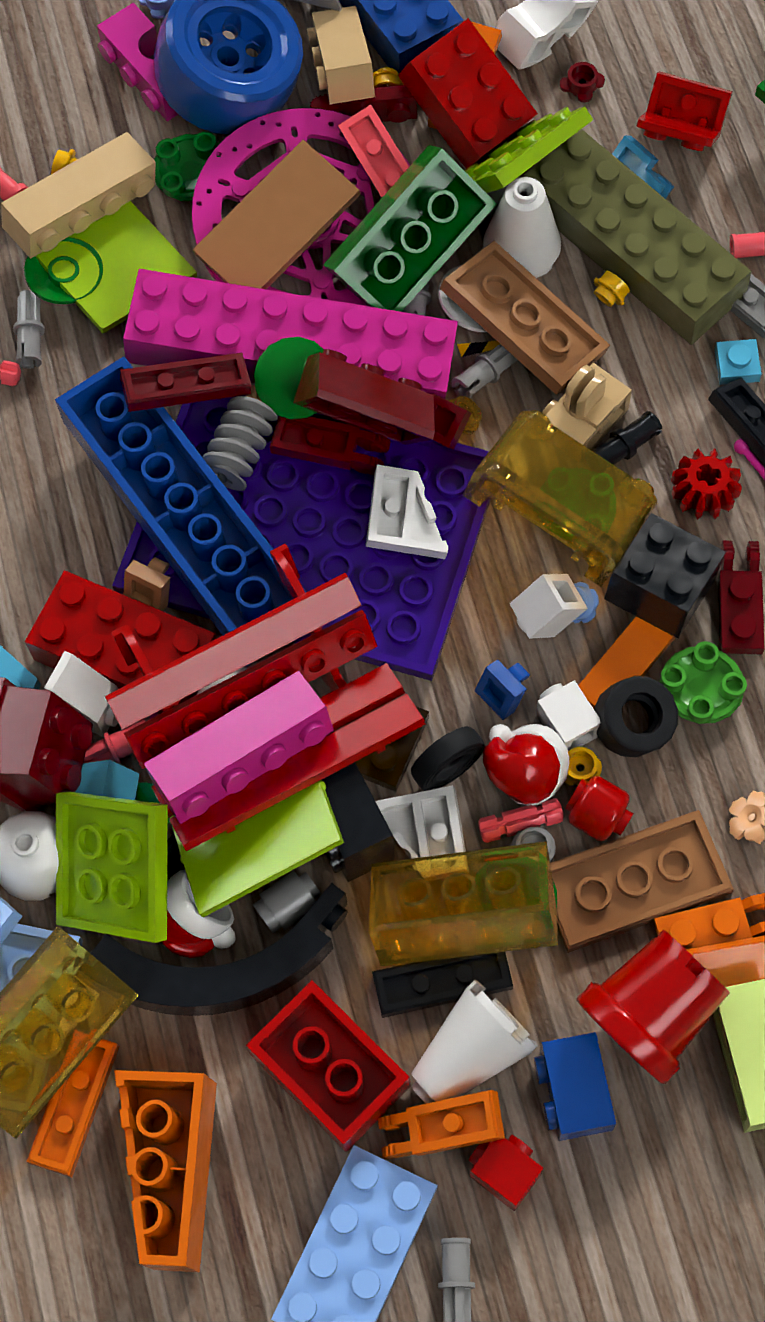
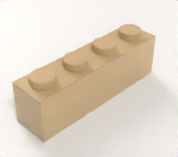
M126 132L1 202L2 228L30 259L41 252H48L65 238L74 233L83 232L96 220L105 215L114 214L127 202L148 194L155 187L156 162Z

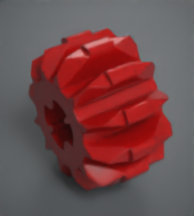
M699 448L694 451L692 459L683 456L679 461V469L672 473L671 482L675 485L672 489L673 499L682 500L680 505L682 512L691 508L696 509L695 516L697 520L703 516L704 511H708L714 520L719 517L721 509L729 512L734 506V499L740 496L742 490L741 484L738 483L741 477L740 469L731 468V455L721 460L718 459L716 448L710 452L709 456H704Z

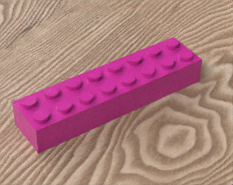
M139 269L123 343L125 358L129 363L144 366L242 352L250 382L255 384L254 372L258 358L267 347L282 338L302 337L315 341L323 349L334 350L346 355V362L358 367H361L362 363L377 366L385 371L384 377L397 382L399 378L416 381L422 385L421 391L429 394L434 393L446 399L458 321Z

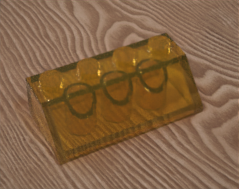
M547 841L372 864L369 935L380 966L558 945L557 908Z
M59 926L0 992V1127L15 1139L19 1137L138 997V994Z

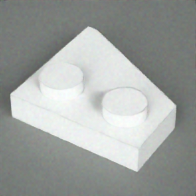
M377 465L374 474L366 547L440 559L446 558L448 545L446 540L442 541L435 523L437 517L431 503L425 498V487L418 471Z
M453 785L375 801L393 837L427 882L469 874L457 794Z

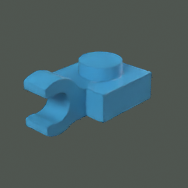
M625 135L612 155L666 199L674 185L665 177L652 170L658 159L635 138Z

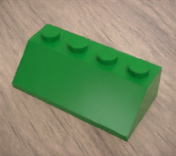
M428 145L323 266L367 306L402 312L497 203L443 148Z

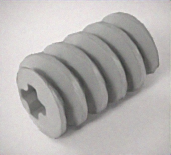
M237 396L230 399L227 404V411L221 416V425H218L215 429L214 439L207 446L208 453L202 456L224 486L232 490L244 491L247 484L241 477H250L253 474V469L248 463H257L260 459L259 454L254 449L263 450L266 446V441L262 436H269L273 431L272 426L267 421L273 422L278 420L273 409L258 399L247 396Z

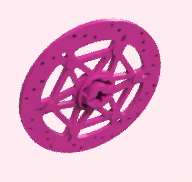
M287 109L260 116L247 122L227 136L207 159L195 186L192 200V225L196 245L222 221V204L225 199L240 203L303 139L306 142L310 138L328 140L351 149L338 127L339 124L351 116L324 109ZM292 130L296 131V138L292 136ZM278 142L285 145V154L249 180L235 175L246 160L263 148ZM320 154L339 172L343 173L350 182L356 183L355 186L359 189L360 195L364 196L366 212L368 214L374 208L371 191L373 183L361 163L353 166ZM404 157L405 161L410 167L408 160ZM344 211L329 226V229L325 230L300 255L305 269L290 265L283 272L286 275L310 284L311 293L303 296L321 298L324 295L327 300L367 306L348 288L340 291L335 290L332 280L335 276L323 266L331 256V243L342 244L349 236L340 233L342 224L345 223L355 229L362 220ZM322 248L321 270L315 269L308 249ZM206 266L215 281L224 282ZM269 286V287L266 289V290H272V291H278V292L288 293V292H285V291L278 290V289H276V288H274V287H271V286Z

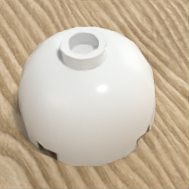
M24 811L9 817L0 825V885L10 895L24 901H41L49 898V894L56 892V874L59 865L56 847V817L42 811Z

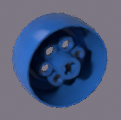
M175 0L161 23L154 49L155 78L159 90L169 106L183 119L198 128L216 134L230 135L249 121L282 110L298 80L303 59L302 38L296 22L278 0ZM223 32H232L235 35V39L226 38ZM200 38L207 39L210 45H201ZM246 49H254L258 56L252 57L248 55Z

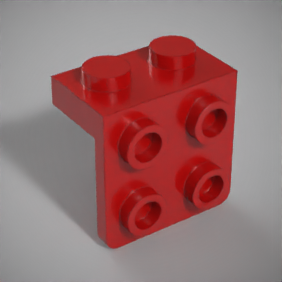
M659 71L655 78L647 111L638 118L636 126L645 129L643 135L649 138L665 141L667 136L681 139V146L685 148L703 151L704 146L712 147L720 137L733 91Z

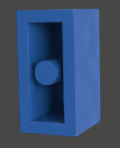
M596 1032L542 1042L540 1048L541 1056L534 1057V1065L539 1085L547 1083L550 1101L543 1103L548 1130L556 1129L559 1141L613 1131L616 1126V1120Z

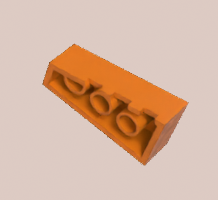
M114 1070L116 1087L119 1088L121 1109H119L121 1127L125 1132L128 1156L125 1157L127 1174L131 1179L133 1193L131 1204L139 1264L153 1270L200 1272L217 1083L204 1073Z

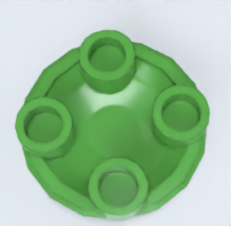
M708 641L700 642L695 647H688L676 652L665 663L660 676V683L674 697L678 708V716L698 724L716 723L730 717L741 705L747 687L746 679L736 662L723 651H720L714 643Z

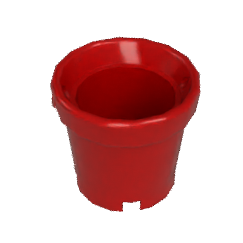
M663 929L656 938L654 937L601 985L591 982L584 992L578 995L576 1000L588 1015L658 1082L666 1084L681 1069L678 1060L680 1055L730 992Z

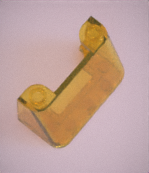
M531 410L530 412L521 411L473 472L463 494L464 497L479 507L486 499L496 500L497 502L494 507L499 511H502L505 505L573 549L575 552L571 558L578 562L582 557L588 564V570L584 576L602 587L657 504L654 489L649 483L629 476L552 425L549 418L537 410Z

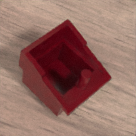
M0 677V801L23 812H43L44 805H56V793L76 792L79 788L86 750L92 741L93 723L52 691L17 687L4 677Z

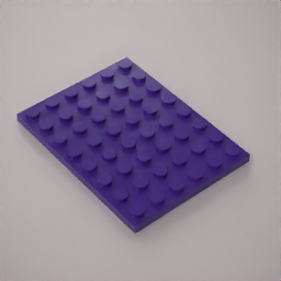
M233 397L182 404L176 424L201 456L208 453L207 446L214 439V431L218 425H221V416L227 411V404ZM315 413L311 416L344 423L342 421L336 420L334 418L328 417L320 413ZM277 420L273 422L267 421L272 426L273 431L269 436H262L266 441V446L263 450L254 449L259 454L260 459L257 463H248L253 469V474L250 477H241L247 484L244 491H236L227 488V490L273 549L283 544L288 546L300 575L298 580L306 592L343 573L348 575L362 606L323 625L322 629L363 610L378 647L355 658V660L376 666H382L387 663L391 670L432 681L503 463V455L457 443L453 450L434 440L408 445L390 440V448L386 453L366 451L357 445L356 453L377 457L384 462L385 466L419 472L425 487V498L431 503L437 517L435 523L442 541L446 540L448 545V553L445 559L366 547L374 475L359 473L353 468L347 470L272 454L270 452V444ZM136 522L112 584L113 590L120 594L124 592L125 569L133 560L146 566L154 557L167 562L138 522ZM170 566L164 574L170 577L167 607L210 619ZM308 633L293 642L298 643L311 635Z

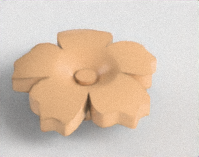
M752 791L748 799L740 797L732 802L729 812L735 817L729 820L730 834L737 840L745 837L748 841H755L761 844L765 840V793L762 791Z

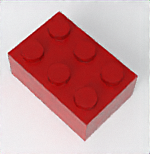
M469 18L412 59L397 75L466 169L512 136L538 114Z
M313 980L246 1044L250 1055L345 1152L411 1087L410 1077Z

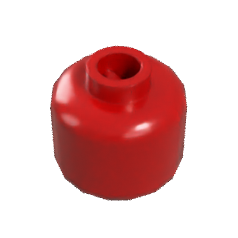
M594 776L589 781L582 779L565 807L566 810L570 811V824L598 841H605L612 832L621 836L634 814L626 809L630 802L629 794L600 776Z

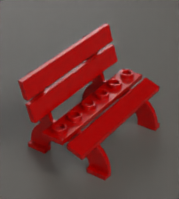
M286 544L271 550L270 554L281 581L290 592L293 600L153 671L127 624L111 632L126 664L130 666L136 662L143 674V677L105 696L121 729L123 730L160 710L162 711L161 714L124 732L142 770L146 768L145 762L297 671H300L308 683L321 677L332 690V692L320 699L327 708L335 732L325 736L320 743L306 747L288 758L279 768L265 772L249 782L243 790L229 794L211 805L202 815L192 817L182 824H179L168 807L169 821L185 851L202 844L224 831L227 834L235 831V825L373 752L379 754L385 751L386 745L426 725L424 718L408 694H405L402 685L387 663L349 683L345 682L338 667L378 647L366 614L363 610H360L322 629L323 625L362 605L346 573L305 592L298 580L300 575ZM310 633V637L230 677L229 679L178 704L177 706L173 708L171 707V704L187 697L188 695L214 683L215 681L241 669L242 667ZM151 786L159 803L166 804L155 786Z

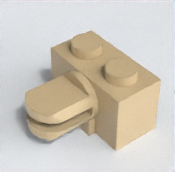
M592 363L591 366L585 365L578 370L569 381L566 392L559 401L552 400L540 416L542 420L541 438L578 465L585 459L584 455L591 452L628 411L632 393L629 387L595 363Z

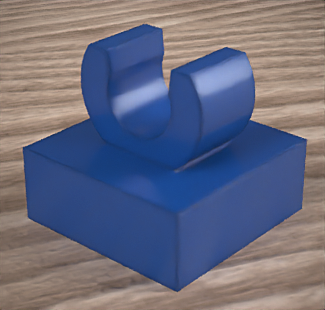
M497 659L485 668L474 691L504 720L516 711L527 690L521 682L526 680L530 674L520 663H516L507 669Z

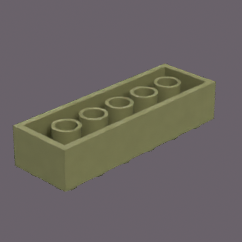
M579 130L524 174V177L536 179L543 185L558 231L603 270H608L621 278L629 287L632 295L690 345L695 343L732 309L734 302L737 299L741 300L743 294L748 291L752 272L584 130Z

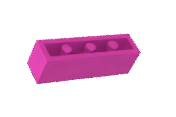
M297 671L145 762L144 765L155 788L165 803L168 804L169 809L179 824H182L192 817L202 815L211 805L229 794L243 790L249 782L265 772L279 768L288 758L306 747L320 743L334 729L325 704L300 671Z

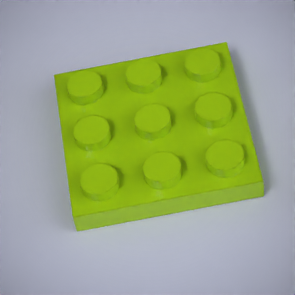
M584 106L573 111L565 107L554 115L550 113L538 121L534 119L516 131L517 138L509 143L505 141L488 152L489 159L480 165L475 163L464 171L486 193L502 189L593 121V118Z
M76 792L56 793V847L59 861L56 874V925L152 943L167 940L168 804Z

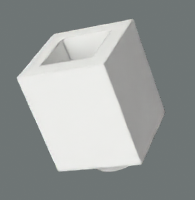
M542 574L509 603L517 616L519 627L527 634L529 639L555 637L588 609L568 574Z
M575 680L565 686L558 683L549 687L540 695V700L537 702V718L543 726L552 728L560 735L567 745L568 751L576 747H582L598 737L596 732L601 724L600 718Z

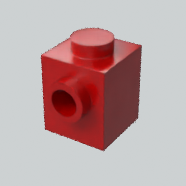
M512 1134L508 1139L479 1144L468 1159L474 1165L470 1170V1177L513 1211L517 1209L536 1183L544 1168L530 1158L533 1150Z

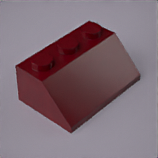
M323 349L322 353L318 352L308 356L293 404L363 430L374 432L375 434L379 433L390 440L404 445L433 440L435 433L434 396L421 391L422 385L406 378H399L397 382L384 377L385 371L377 366L362 363L361 367L346 362V355L330 349Z

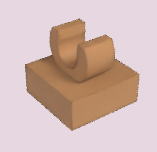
M156 557L149 562L148 566L133 560L125 569L123 595L164 611L168 606L170 577L164 574L169 569L170 564Z

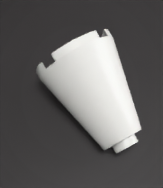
M520 177L506 187L485 232L483 247L485 248L495 241L535 278L547 274L552 269V265L559 257L561 251V237L543 185L536 179Z
M474 980L466 987L411 1073L416 1080L411 1087L425 1103L462 1096L531 1054L538 1046L536 1041L527 1038L530 1034L498 999L494 998L491 1000L483 992L486 988L477 980Z

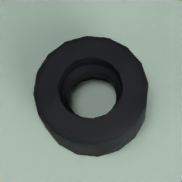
M633 676L611 685L599 696L594 707L601 722L596 732L599 740L608 750L624 757H639L661 749L672 739L678 725V708L673 695L662 683L650 677ZM628 701L641 703L647 711L649 724L648 728L642 733H634L624 724L622 707Z

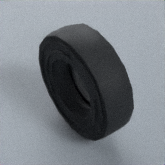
M469 726L458 728L429 746L411 767V775L424 791L441 788L466 772L480 758L485 744L473 728Z

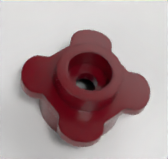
M578 62L569 68L568 77L560 80V89L563 92L572 93L577 97L578 101L586 103L592 100L593 93L597 88L604 86L605 78L601 73H598L594 65L588 62Z

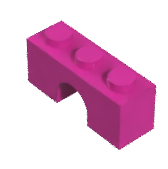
M133 2L97 25L101 41L98 43V48L103 58L109 64L114 62L119 67L120 74L127 85L131 88L137 87L147 107L152 112L157 110L168 122L177 116L178 113L169 106L160 92L155 78L154 59H149L154 54L157 41L156 28Z

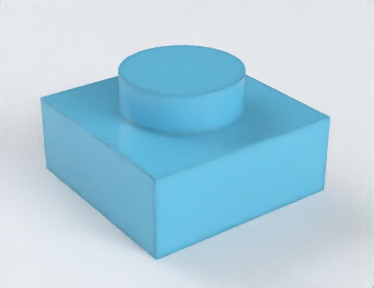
M756 339L716 342L714 351L719 385H726L739 378H742L746 383L760 382L762 372Z

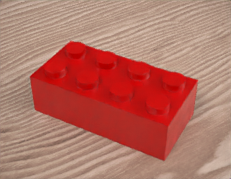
M64 570L29 632L25 644L35 661L55 669L64 651H67L120 689L143 677V674L136 662L130 666L126 664L111 633L112 631L127 624L153 671L217 638L214 632ZM198 691L171 704V707L173 708L178 704L196 696Z

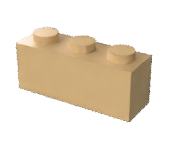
M344 7L341 11L331 9L312 12L313 28H307L310 52H312L314 70L317 74L319 90L327 91L330 104L374 98L372 62L357 7Z

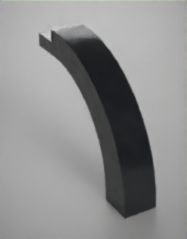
M331 883L304 917L281 939L252 956L229 964L212 967H181L159 963L127 949L106 934L77 969L86 980L103 992L145 1010L183 1016L215 1015L237 1011L259 1004L282 993L302 980L333 950L331 938L325 934V931L328 929L333 932L345 919L348 910L345 909L348 905L346 893Z

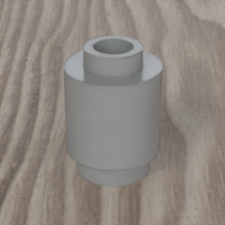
M292 870L260 893L261 899L255 902L253 906L272 933H275L281 927L284 930L288 929L303 918L316 902L314 898L321 894V892L306 872L298 877L296 872Z

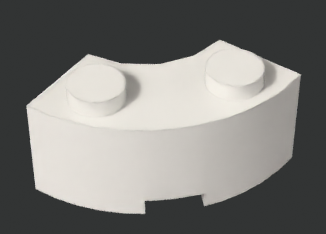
M525 0L518 6L507 9L497 20L496 29L502 31V38L497 49L518 70L530 67L551 55V46L564 34L570 39L589 17L599 0Z

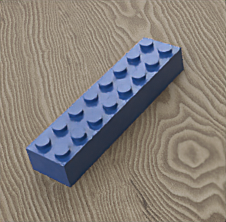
M125 356L55 399L65 426L222 635L293 600L290 592L281 581L270 554L273 548L166 409L160 407L128 412L120 380V369L133 367Z

